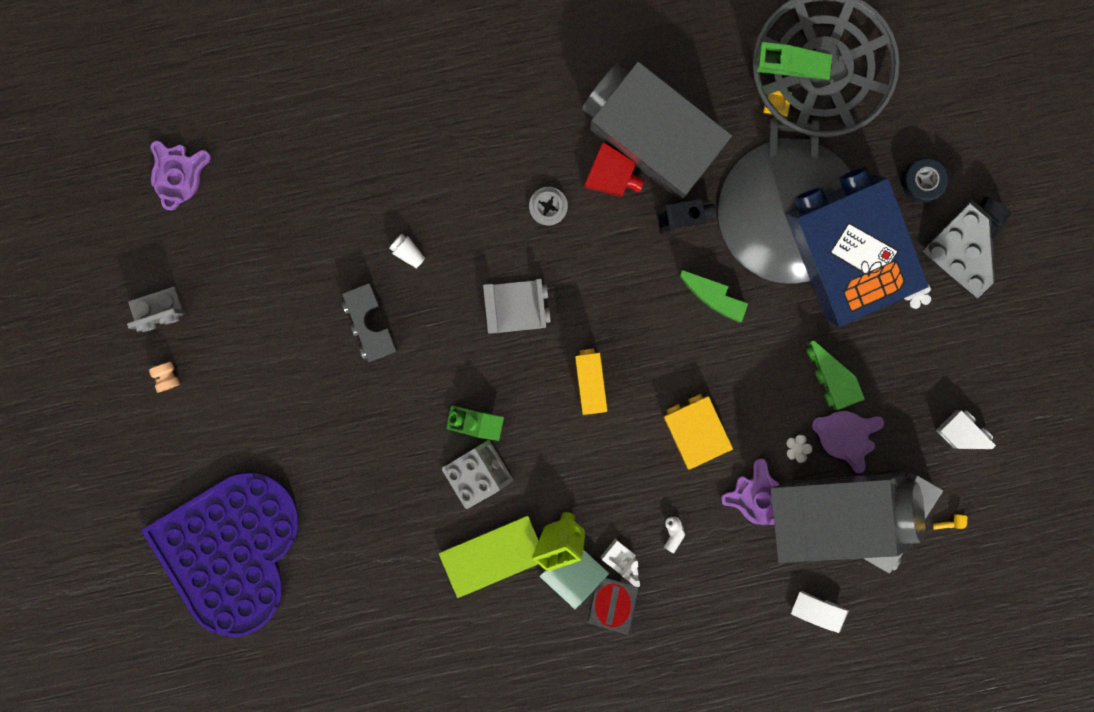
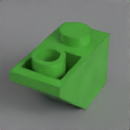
M451 405L446 429L478 438L499 441L504 417Z

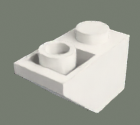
M956 410L936 429L953 448L993 449L996 446L991 441L993 436L984 428L980 430L974 424L976 419L968 411Z

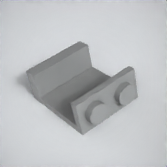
M541 279L483 285L488 334L546 328V323L551 322L549 308H544L543 300L548 298L547 284H542Z

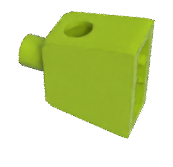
M562 513L560 521L546 525L540 536L532 559L547 572L582 560L585 531L575 522V516L572 513Z

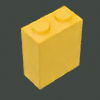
M594 349L580 350V356H575L582 414L607 412L600 353H595Z
M701 394L688 399L690 404L680 407L677 404L666 410L667 414L663 416L688 470L733 450L709 396L702 397Z

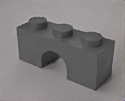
M369 283L343 293L344 300H341L344 312L351 315L353 322L350 323V327L354 336H359L362 345L358 347L363 359L368 358L369 362H373L398 352L390 329L373 332L367 326L366 318L369 312L381 307L372 284Z

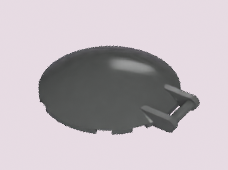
M770 118L768 143L756 147L743 156L734 165L724 181L718 202L719 228L731 254L743 267L752 273L777 283L795 284L808 282L810 278L784 213L797 208L794 198L805 191L822 187L825 195L842 188L839 178L851 171L837 155L819 145V137L810 136V139L778 138V131L795 130L785 126L776 118ZM819 120L807 122L805 128L819 130Z

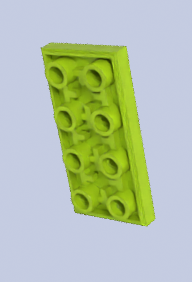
M527 515L439 553V556L457 598H460L538 565L532 559L539 540Z

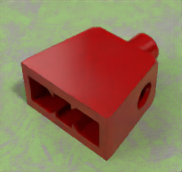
M602 143L584 187L622 197L626 187L640 192L645 179L632 174L636 165L634 161L609 145Z

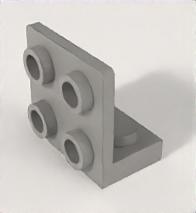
M176 287L129 301L134 322H130L127 325L129 329H136L137 332H147L155 329V324L165 323L167 325L179 321V316L185 315Z
M490 440L485 441L442 468L443 473L465 509L474 506L514 481Z

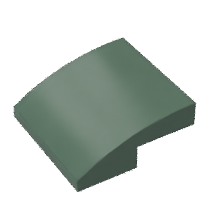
M583 550L581 561L549 572L545 570L539 577L573 609H576L609 573Z

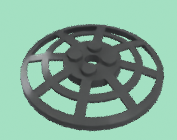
M790 0L772 14L763 26L756 41L752 68L754 82L761 100L771 114L781 123L796 132L809 136L836 137L852 133L864 127L877 117L888 104L898 80L900 64L898 47L887 22L874 8L862 0H826L844 3L839 18L826 15L809 18L804 4L822 0ZM795 8L800 22L786 32L780 43L767 37L768 32L777 20ZM853 8L860 10L868 16L879 28L883 36L869 42L860 29L848 22ZM825 23L833 24L835 27L831 37H816L812 25ZM802 29L807 39V43L802 48L832 55L829 80L798 76L782 78V75L774 74L776 81L763 86L760 72H756L758 50L762 42L787 45L789 40ZM844 29L853 34L861 46L849 50L840 41ZM887 45L890 57V75L887 85L873 80L875 75L873 51ZM866 55L867 58L866 78L853 73L854 59ZM848 82L862 87L859 93L850 102L845 104L840 90ZM800 83L808 91L804 104L795 99L787 87ZM780 90L783 97L792 106L801 111L797 122L794 123L779 113L767 95ZM869 90L883 94L875 108L862 120L855 123L849 110L860 103ZM817 95H830L836 108L823 110L815 109L813 106ZM810 115L819 117L840 115L846 126L841 129L828 131L805 128Z

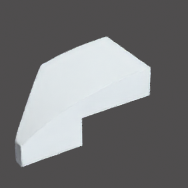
M614 539L600 558L631 584L639 587L638 561L635 558V554Z

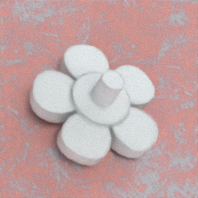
M929 286L904 299L911 300L910 306L914 309H918L921 303L928 305L931 302V297L924 294L929 293L931 288Z
M798 435L796 439L789 438L787 441V446L791 448L787 451V456L789 459L796 458L799 463L805 462L807 460L806 454L812 452V446L805 444L806 437L804 435Z

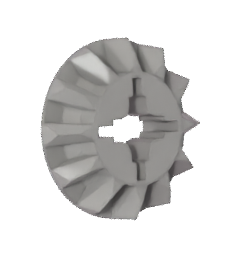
M554 187L540 188L532 195L529 202L531 216L542 225L551 226L559 223L565 217L568 209L565 195ZM551 197H554L552 205L558 212L549 210L544 216V207L538 202L547 203L551 200Z

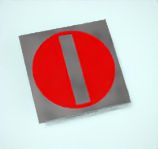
M605 578L595 589L588 623L629 635L639 587Z

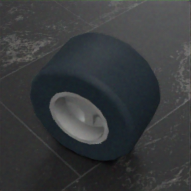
M921 158L905 168L902 175V187L910 199L926 203L939 198L945 192L948 186L949 175L945 166L940 161L934 158Z

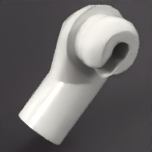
M669 517L665 522V526L668 529L670 538L664 548L675 553L685 536V532L679 518Z

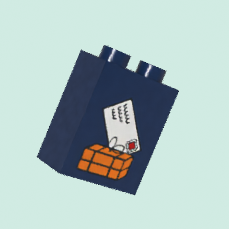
M866 167L853 170L841 176L839 180L842 188L825 195L822 187L799 194L794 198L797 208L784 213L825 319L839 327L929 287L889 179L874 174L870 175Z

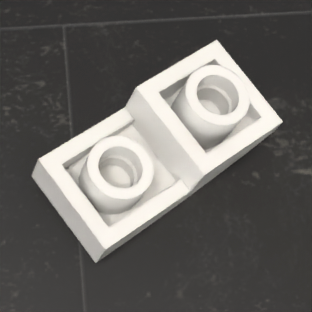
M801 591L791 614L812 624L839 633L849 610L828 600L823 601Z

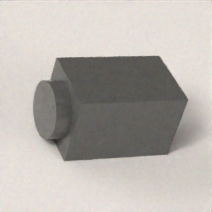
M617 62L597 85L582 107V110L593 118L590 131L613 149L634 161L637 168L679 201L685 197L732 137L731 134L639 62L636 63L631 71Z
M905 473L795 480L771 488L778 563L896 557L911 548L913 543H922L924 540L925 510L922 492L917 482L906 483Z

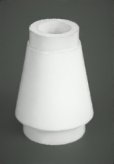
M400 234L389 247L393 251V255L415 268L425 259L409 236L405 237L403 234Z

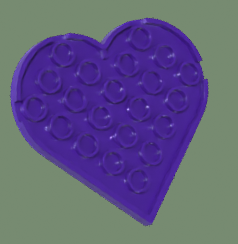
M242 473L225 479L141 531L194 619L212 633L228 637H239L257 631L275 614L282 596V578L276 562L293 545L298 532L299 517L293 497L280 482L259 473Z

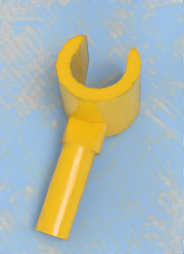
M954 514V522L934 523L933 528L934 530L949 527L964 529L967 526L968 517L966 515Z

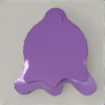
M157 140L152 142L150 146L155 159L151 172V184L161 199L163 208L172 211L196 193L200 184L201 170L210 162L211 154L206 150H200L191 157H187L185 146L177 145L167 148L164 143Z
M838 411L825 417H817L812 422V429L817 433L823 449L828 454L848 462L855 473H862L865 470L864 458L875 448L874 442L868 438L869 434L882 429L884 426V420L881 417L861 418L849 411Z
M757 459L753 464V478L747 479L745 476H739L735 490L724 493L721 496V502L725 506L738 508L744 517L757 525H773L774 514L771 488L780 484L770 476L766 460Z

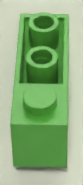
M762 42L758 50L756 72L829 80L832 55L785 44Z
M815 341L807 342L809 347L806 348L810 361H815L818 370L815 371L818 382L820 384L824 383L827 393H824V397L828 406H833L834 410H839L864 400L865 398L856 376Z

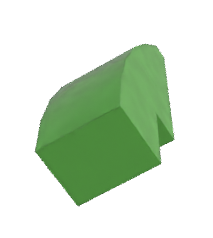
M683 270L680 272L679 277L702 302L721 315L739 323L742 322L748 303L725 296L728 286Z

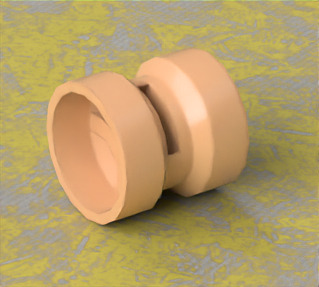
M172 362L149 369L151 377L155 378L157 393L180 385L178 377H175L173 374L174 366Z

